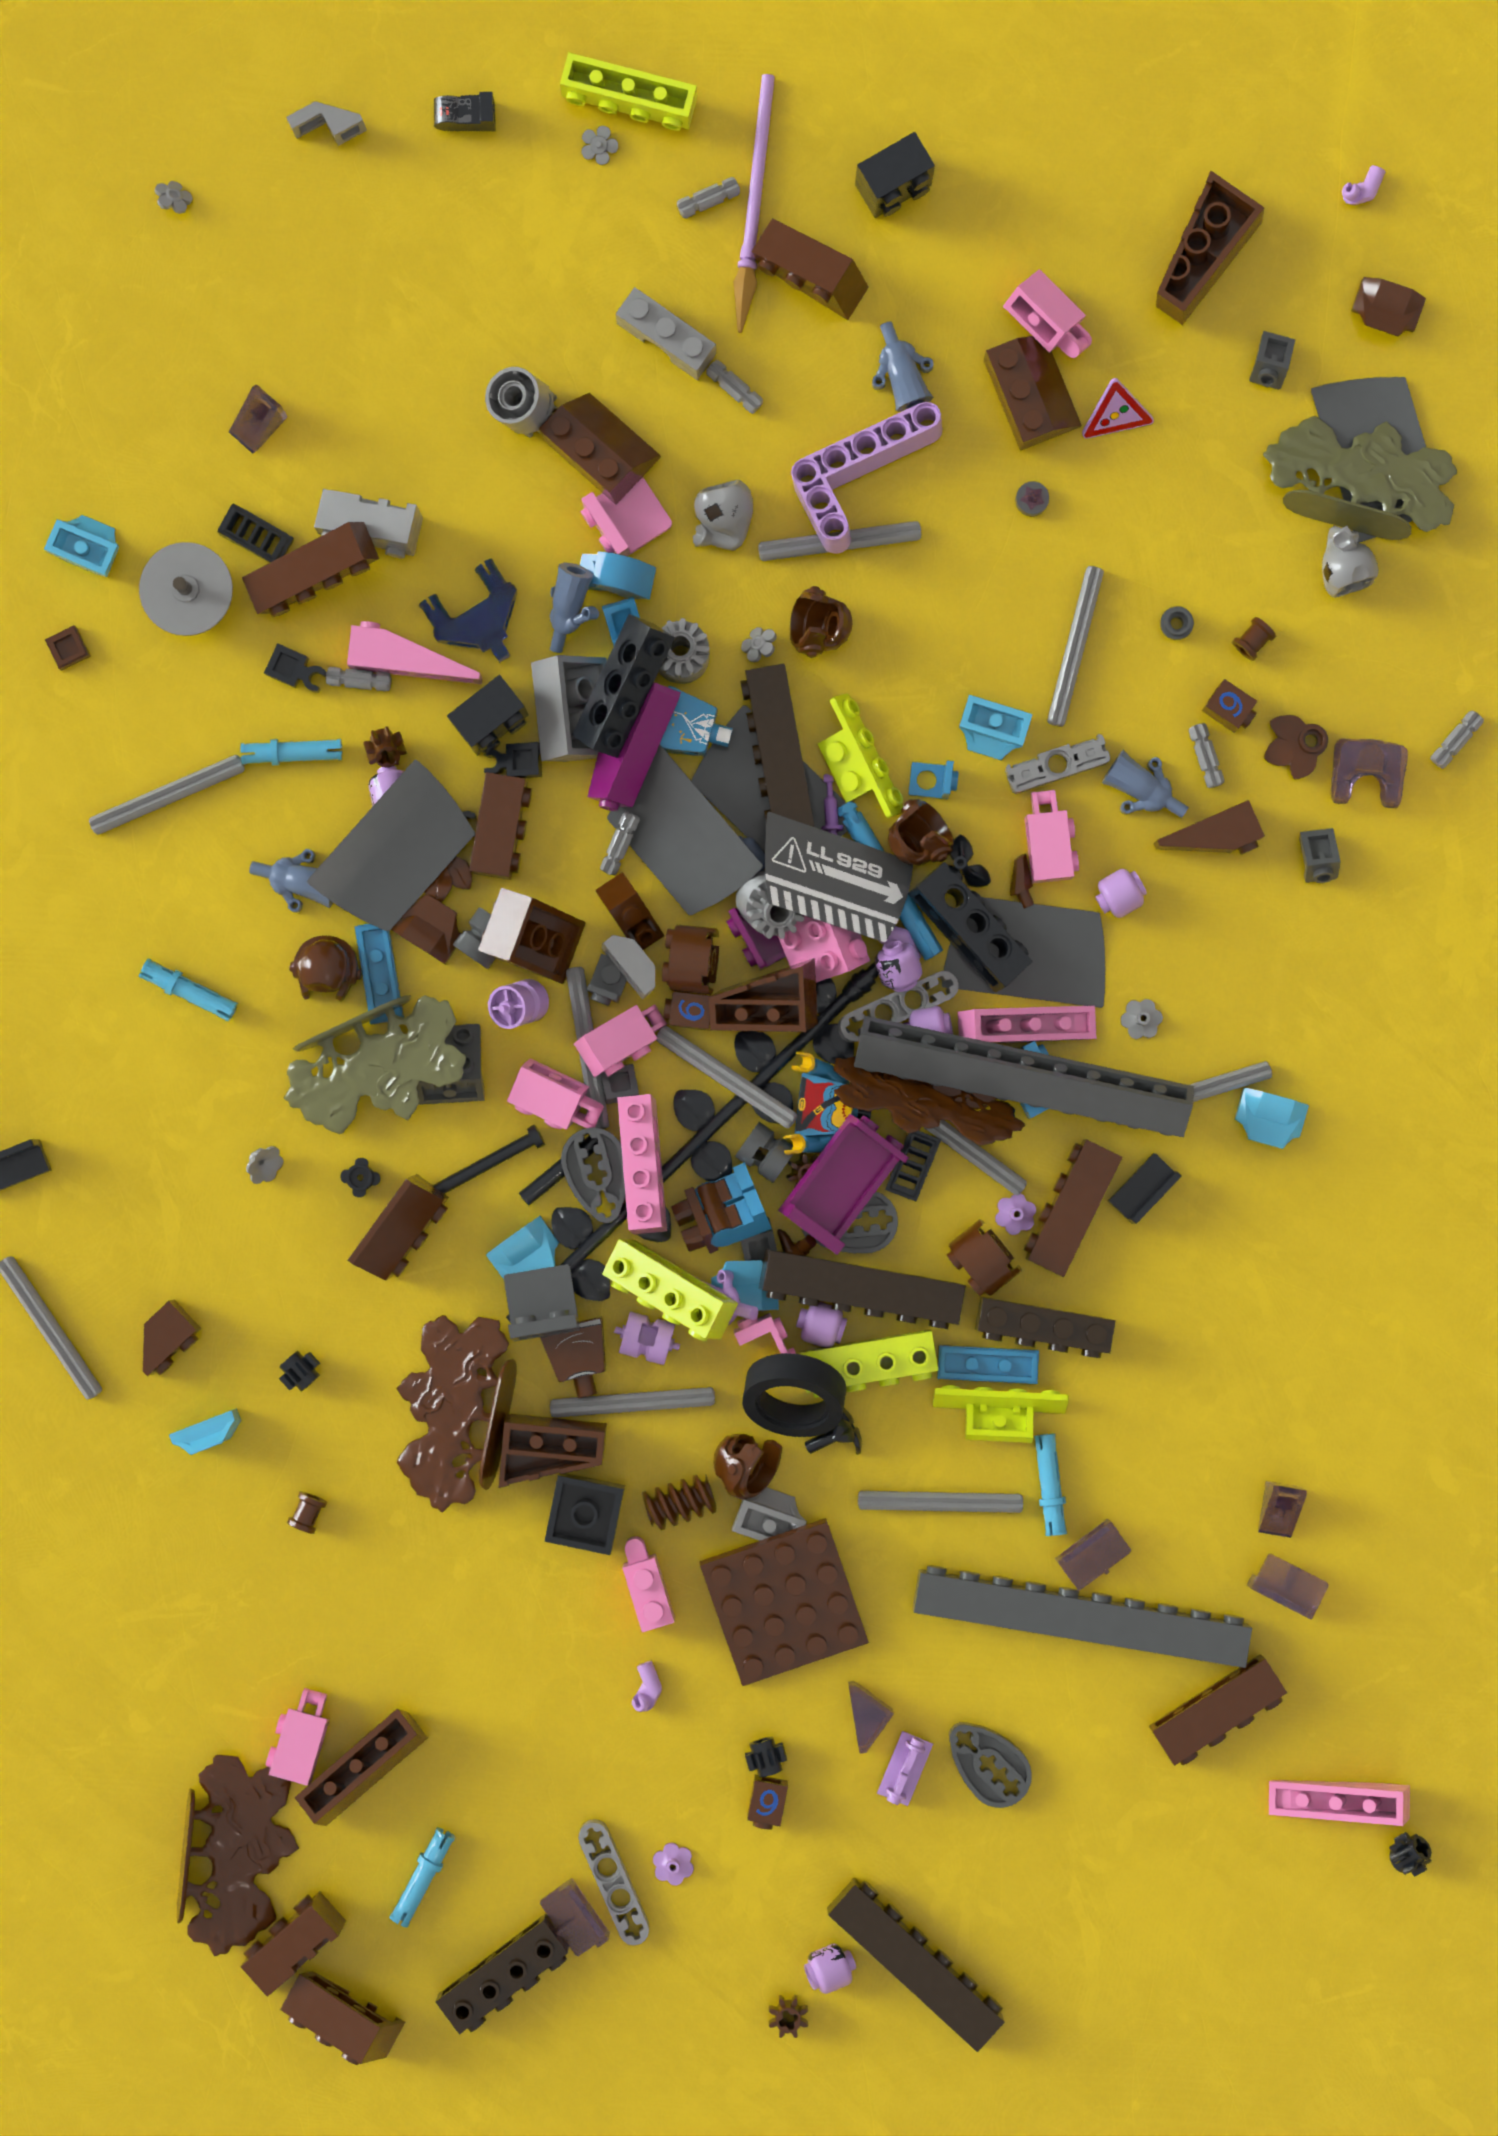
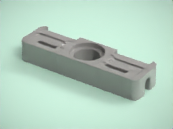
M1097 734V740L1091 739L1073 745L1071 748L1067 744L1040 753L1036 756L1037 760L1034 758L1013 765V768L1008 764L1005 768V773L1011 791L1014 794H1019L1106 765L1110 761V754L1108 750L1106 751L1104 737L1101 734ZM1060 755L1065 758L1067 762L1066 770L1062 773L1052 772L1048 766L1050 757Z

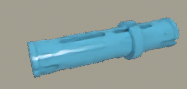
M271 739L270 743H241V753H255L241 756L242 764L271 762L273 766L279 765L280 762L342 760V751L328 750L341 749L342 741L337 739L278 742V739Z
M149 958L146 960L139 974L140 978L164 989V993L170 996L174 994L217 1015L227 1022L231 1020L238 1006L237 1002L182 976L183 972L179 970L174 972Z
M1055 1433L1034 1436L1042 1499H1039V1505L1043 1506L1046 1536L1067 1534L1063 1504H1066L1065 1496H1062Z
M437 1827L424 1853H420L417 1858L419 1864L393 1913L389 1916L396 1924L401 1920L402 1927L409 1926L436 1872H440L443 1868L442 1861L450 1845L455 1840V1836L449 1831L443 1834L444 1829Z

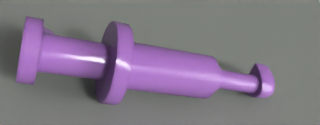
M824 774L823 780L827 784V797L824 799L825 826H822L821 830L837 835V832L843 831V825H838L837 799L833 796L832 786L834 778L831 775Z

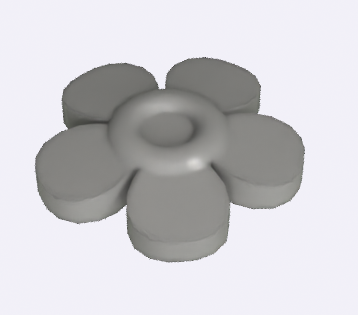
M598 127L597 136L591 129H587L583 133L582 140L586 144H590L584 146L581 150L586 160H591L596 154V162L599 165H605L609 162L610 158L607 152H617L618 142L616 139H608L611 135L608 127Z
M170 181L168 186L159 183L155 187L154 192L159 196L157 203L163 209L172 208L174 212L182 214L186 211L187 205L192 202L191 193L182 190V185L178 182Z
M757 627L750 632L752 639H745L742 642V651L747 653V658L750 662L755 663L761 659V653L765 657L773 654L775 647L772 642L776 640L777 636L772 629L763 631L762 628Z

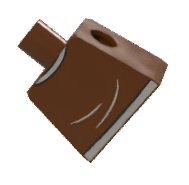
M602 1316L580 1321V1331L540 1337L558 1381L564 1382L573 1379L577 1398L597 1394L593 1375L606 1371Z

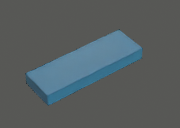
M371 924L355 926V933L369 1011L401 996L390 931H385ZM402 1006L394 1010L396 1015L404 1017ZM384 1014L371 1020L370 1024L388 1022V1017Z
M939 1345V1371H937V1379L1038 1384L1039 1350Z

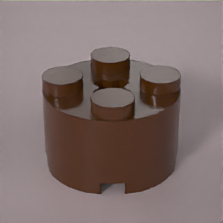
M676 925L675 929H667L665 947L670 949L669 962L663 963L662 982H667L671 991L709 995L713 993V989L708 984L715 983L717 978L719 946L713 945V937H719L717 928Z
M979 1219L949 1243L951 1251L946 1255L958 1270L964 1267L971 1276L968 1283L979 1296L984 1293L992 1296L1022 1272V1269L1019 1265L1015 1268L1012 1267L1010 1262L1014 1259L1013 1255L991 1229L986 1233L982 1230L981 1226L985 1222Z

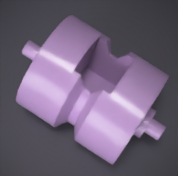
M524 979L513 984L498 987L491 993L488 1000L490 1017L498 1026L504 1029H513L538 1021L544 1017L549 1007L547 991L542 984L533 979Z
M630 1311L626 1326L623 1325L622 1328L616 1327L614 1333L620 1334V1338H622L619 1353L635 1358L643 1354L646 1361L664 1365L668 1351L671 1352L672 1349L679 1350L680 1344L675 1343V1339L672 1338L675 1324L661 1319L650 1322L648 1316Z

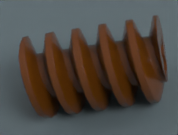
M697 1474L693 1475V1486H689L685 1479H681L680 1490L678 1491L672 1483H668L667 1494L665 1495L659 1487H656L655 1498L653 1499L646 1491L642 1492L651 1525L653 1527V1523H655L661 1531L666 1529L667 1518L673 1526H677L679 1515L686 1522L691 1521L692 1510L699 1518L704 1516V1506L712 1514L716 1513V1502L707 1475L705 1482H702Z

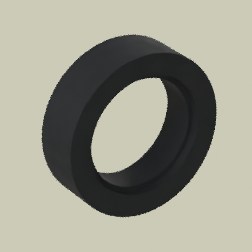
M774 1354L759 1359L749 1368L742 1405L747 1416L766 1430L791 1437L818 1436L833 1430L840 1423L843 1416L846 1383L842 1375L835 1368L819 1359L801 1354ZM780 1386L798 1387L815 1393L823 1401L809 1405L791 1404L772 1397L765 1390Z

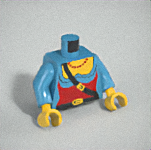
M797 1051L795 1054L802 1057L803 1063L801 1066L792 1065L791 1068L794 1071L806 1073L801 1074L795 1134L783 1137V1139H790L793 1142L792 1150H785L784 1153L786 1155L799 1154L801 1152L821 1153L849 1114L859 1120L863 1115L871 1119V1111L844 1105L834 1093V1090L838 1089L841 1085L849 1084V1081L834 1071L833 1065L814 1058L810 1053Z

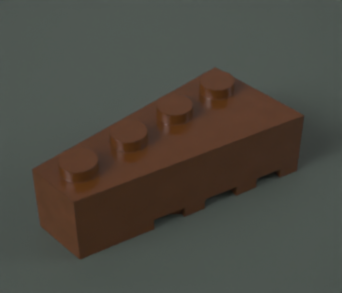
M1213 171L1209 173L1202 194L1198 198L1191 219L1183 232L1176 253L1173 255L1157 292L1156 307L1181 325L1186 322L1263 221L1264 207Z

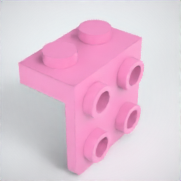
M643 477L617 505L603 493L596 497L591 492L581 499L584 509L580 512L590 528L593 526L597 527L602 535L598 540L608 553L629 556L669 530L672 526L670 517Z
M803 916L805 918L803 922L797 921L794 925L797 929L795 933L789 930L785 932L784 939L779 938L789 966L815 958L816 983L849 972L870 961L866 944L860 934L808 916Z
M768 1313L755 1320L743 1318L737 1321L739 1327L734 1329V1335L740 1346L771 1332L781 1354H796L793 1347L787 1350L783 1339L788 1336L779 1317L773 1319L771 1314Z

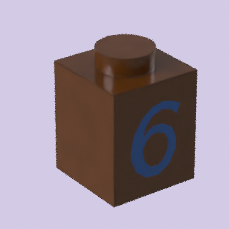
M1224 679L1212 694L1202 712L1235 733L1240 726L1245 729L1249 726L1257 712L1252 710L1257 700Z
M673 992L672 999L666 998L664 1018L670 1019L669 1026L709 1031L710 996Z
M755 1774L747 1813V1820L753 1821V1826L771 1830L773 1825L781 1826L788 1781L771 1777H759Z

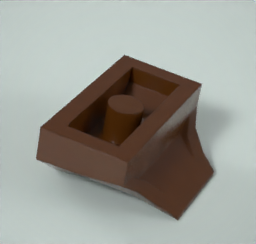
M1363 277L1351 311L1361 315L1365 326L1400 336L1405 331H1415L1426 298L1411 288L1380 278Z
M428 894L417 899L391 929L445 965L456 949L453 946L454 942L461 934L457 926V912Z

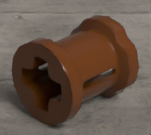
M1254 617L1251 620L1252 625L1240 638L1236 637L1232 641L1236 649L1251 661L1257 658L1256 653L1268 640L1273 641L1277 637L1272 628L1258 617Z
M300 1491L298 1506L293 1517H289L287 1523L298 1530L314 1534L316 1530L314 1524L321 1508H325L327 1502L315 1495Z

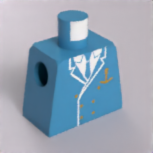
M668 686V688L681 693L660 742L667 753L703 757L706 756L709 742L728 747L733 728L715 723L718 709L677 688Z

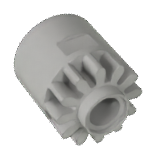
M508 367L499 371L490 380L485 393V402L489 413L515 433L524 434L529 438L533 436V432L537 431L540 433L539 428L558 409L554 405L557 396L550 391L549 386L529 371L520 367Z
M681 618L680 621H667V625L663 626L662 629L675 638L659 673L666 680L676 684L691 683L700 678L708 667L710 651L707 635L698 627L697 623L687 622L684 618ZM677 646L689 648L688 653L682 656L675 655L672 651Z
M765 870L758 872L737 890L736 906L740 915L757 932L762 933L768 939L776 935L780 939H784L785 932L790 930L792 933H795L797 929L794 925L797 921L803 922L805 919L799 913L767 902Z

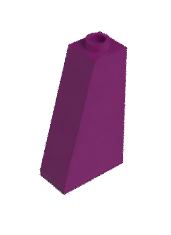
M654 682L618 758L598 752L587 797L599 801L600 808L617 812L619 807H633L681 692Z

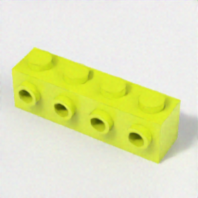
M568 52L560 81L562 97L566 98V101L577 106H584L585 103L598 106L600 111L608 114H617V111L630 114V118L639 122L646 123L649 120L661 122L663 127L674 131H679L681 128L689 130L697 101V85Z
M618 1239L602 1275L612 1280V1287L624 1293H629L630 1291L638 1296L636 1300L638 1303L650 1309H659L663 1312L662 1317L665 1320L676 1325H685L689 1328L688 1333L701 1341L721 1339L738 1305L733 1299L636 1240Z
M931 1330L799 1352L801 1355L819 1359L835 1368L845 1380L847 1392L866 1389V1383L879 1381L880 1387L899 1384V1377L911 1375L912 1381L932 1378L931 1372L939 1371ZM813 1393L814 1398L819 1397L818 1395H816L815 1393Z

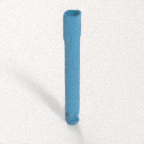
M849 801L838 808V816L844 818L842 822L853 841L884 851L861 811L856 810L858 807L856 803ZM907 895L899 918L904 927L910 932L917 949L926 961L942 952L943 949L916 903Z

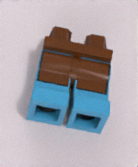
M745 1162L733 1167L734 1173L714 1182L702 1183L695 1190L694 1187L684 1190L687 1199L671 1206L679 1227L696 1220L697 1225L681 1231L689 1252L706 1246L711 1254L718 1251V1247L728 1246L772 1229Z

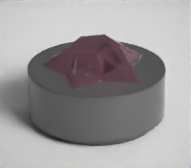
M1027 482L1019 488L1016 494V506L1026 516L1040 515L1045 511L1049 503L1048 490L1039 482Z

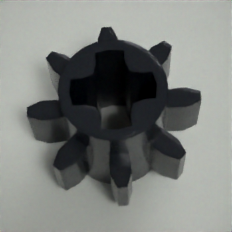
M296 1351L279 1366L285 1373L279 1380L288 1390H292L296 1386L302 1392L320 1376L315 1370L320 1365V1362L311 1352L303 1356L299 1351Z
M765 1737L749 1744L751 1752L745 1753L749 1771L757 1769L759 1777H766L783 1770L781 1762L787 1761L783 1742L775 1744L773 1737Z
M1407 1832L1394 1838L1395 1844L1389 1847L1391 1850L1389 1857L1393 1867L1404 1875L1411 1872L1414 1877L1427 1870L1426 1865L1432 1861L1430 1859L1432 1852L1428 1842L1423 1837L1418 1836V1834L1410 1837Z

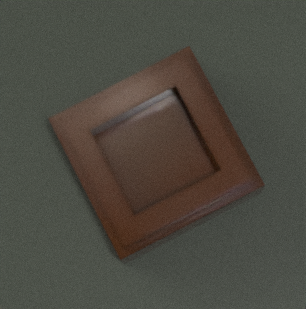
M75 625L45 639L61 671L91 657Z

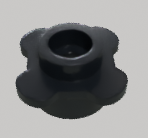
M365 1158L356 1159L355 1165L350 1167L349 1170H343L340 1175L341 1181L347 1183L353 1189L352 1193L355 1197L365 1196L367 1189L372 1185L380 1183V1174L372 1171L368 1166V1160ZM359 1174H362L364 1177L362 1181L357 1179Z

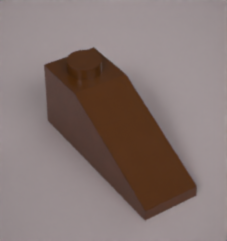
M1247 800L1160 838L1153 844L1156 849L1220 853H1231L1239 850L1242 855L1258 848L1257 841L1265 837L1250 801Z

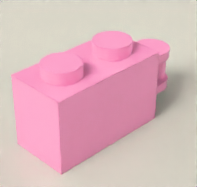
M1040 269L1022 282L1003 305L1049 353L1058 346L1067 356L1075 358L1092 343L1090 334L1080 325L1086 315Z
M1055 790L1031 792L1033 814L1026 815L1024 820L1032 884L1070 880L1074 877V871H1079L1077 851H1071L1070 838H1075L1073 818H1068L1067 810L1058 811ZM1050 804L1051 812L1040 813L1039 805Z
M656 1004L642 1012L635 1005L583 1035L574 1045L594 1078L604 1072L609 1077L625 1067L622 1061L632 1057L636 1061L651 1052L649 1045L658 1039L655 1032L666 1026L667 1022L662 1017ZM646 1016L648 1017L653 1027H650V1025L648 1024L647 1020L645 1019Z
M531 1058L521 1066L507 1099V1102L515 1105V1109L527 1115L534 1114L545 1119L544 1122L550 1127L556 1129L564 1128L566 1130L574 1122L585 1128H595L604 1108L601 1103L586 1096L590 1086ZM581 1107L588 1110L586 1115L579 1112Z
M637 1536L629 1538L625 1545L628 1562L623 1564L622 1569L641 1631L646 1632L674 1623L675 1615L656 1554L648 1555L642 1538Z
M304 1688L298 1709H288L286 1715L281 1713L275 1733L280 1734L277 1748L271 1746L266 1761V1766L270 1767L269 1775L307 1786L311 1784L330 1720L321 1717L327 1694ZM306 1703L317 1705L315 1715L304 1712Z

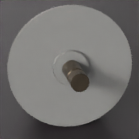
M190 542L175 543L155 553L145 565L139 583L140 600L148 617L161 629L181 636L201 634L217 625L227 613L233 594L232 578L224 561L211 549Z

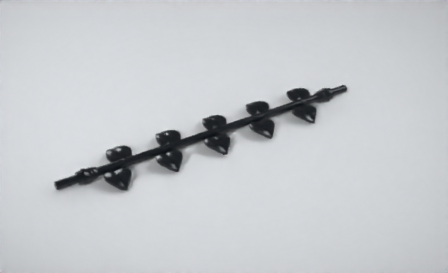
M875 961L866 970L862 968L857 974L854 973L838 997L835 984L831 978L817 982L818 1024L807 1032H801L777 1056L775 1045L767 1034L759 1031L738 1032L734 1042L738 1061L748 1071L758 1073L750 1082L793 1110V1099L788 1088L779 1083L768 1082L796 1056L795 1053L797 1051H801L813 1040V1048L816 1054L830 1064H835L836 1058L846 1059L854 1057V1043L847 1042L841 1038L838 1032V1024L829 1023L851 1002L859 1000L864 994L872 990L871 987L876 983L875 979L879 976ZM678 1090L673 1101L675 1115L682 1126L688 1130L697 1131V1133L662 1166L663 1183L690 1157L693 1170L706 1181L714 1182L732 1174V1158L727 1147L721 1143L708 1140L747 1102L735 1095L715 1115L713 1101L707 1093L699 1090ZM752 1106L756 1114L763 1120L770 1123L779 1124L772 1118H770L769 1116H767L766 1114ZM626 1201L616 1221L603 1223L594 1232L592 1221L585 1211L572 1207H558L553 1211L551 1223L555 1238L564 1247L576 1249L560 1265L567 1264L570 1266L574 1292L584 1299L603 1301L610 1297V1279L602 1275L605 1265L599 1261L586 1258L627 1219ZM666 1206L667 1231L637 1234L638 1236L654 1242H665L671 1238V1217ZM508 1314V1315L506 1316V1318H507V1319L509 1320V1322H510V1316H509V1314Z

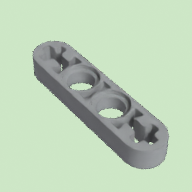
M940 971L917 981L916 986L907 991H895L847 1013L838 1022L839 1035L847 1042H858L862 1027L858 1029V1036L854 1032L848 1033L846 1031V1027L850 1025L848 1019L852 1018L853 1022L864 1019L863 1011L865 1010L867 1011V1016L876 1018L875 1009L880 1004L890 1007L892 1011L890 1021L900 1023L910 1018L914 1010L934 1007L948 1001L958 992L959 984L957 978L948 971ZM937 978H940L942 982L948 980L950 987L946 989L947 995L939 991L930 996L933 1000V1003H930L926 990L939 984ZM924 983L926 984V990L924 987H922V984ZM908 991H916L921 996L922 1001L919 1008L910 1009L906 1006L904 997Z
M588 1820L580 1828L578 1837L580 1846L621 1939L628 1945H639L646 1940L649 1933V1922L608 1827L600 1820ZM589 1828H593L595 1832L601 1831L603 1833L599 1838L601 1848L604 1849L608 1845L610 1850L601 1851L595 1857H592L591 1853H595L597 1848L593 1840L587 1841L585 1839L588 1836ZM603 1858H611L615 1861L617 1870L612 1875H603L598 1870L599 1861ZM616 1889L628 1891L631 1898L629 1903L622 1907L615 1905L611 1899L613 1891ZM635 1907L637 1911L632 1912L631 1916L636 1925H643L640 1928V1935L635 1936L633 1932L627 1933L625 1930L629 1927V1921L626 1915L621 1919L618 1915L626 1914Z

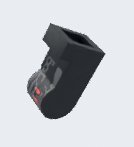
M479 92V95H460V97L446 95L434 98V127L443 131H496L493 92Z

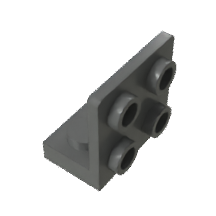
M454 1025L446 1037L445 1043L455 1046L461 1053L465 1054L466 1061L463 1066V1076L458 1082L439 1088L433 1084L420 1081L417 1085L418 1098L420 1100L418 1105L485 1101V1089L481 1072L480 1025Z
M569 1265L504 1275L511 1325H508L511 1340L515 1342L580 1331Z

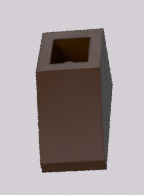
M623 872L595 890L626 938L634 939L642 950L665 936Z
M175 1300L168 1301L144 1324L143 1372L146 1376L153 1375L155 1372L159 1376L163 1374L174 1363L171 1357L179 1349L186 1352L198 1341L195 1334L201 1330V1327Z

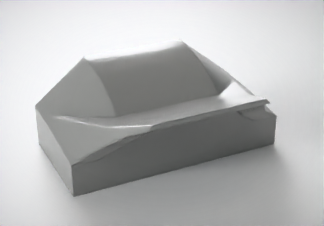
M612 935L602 944L601 949L643 1000L655 988V965L634 939Z
M766 1488L759 1495L742 1500L731 1530L760 1541L804 1526L807 1521L799 1514L795 1497Z

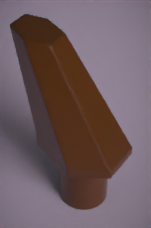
M1026 853L1014 860L1010 896L1017 895L1024 909L1034 904L1029 892L1033 884Z

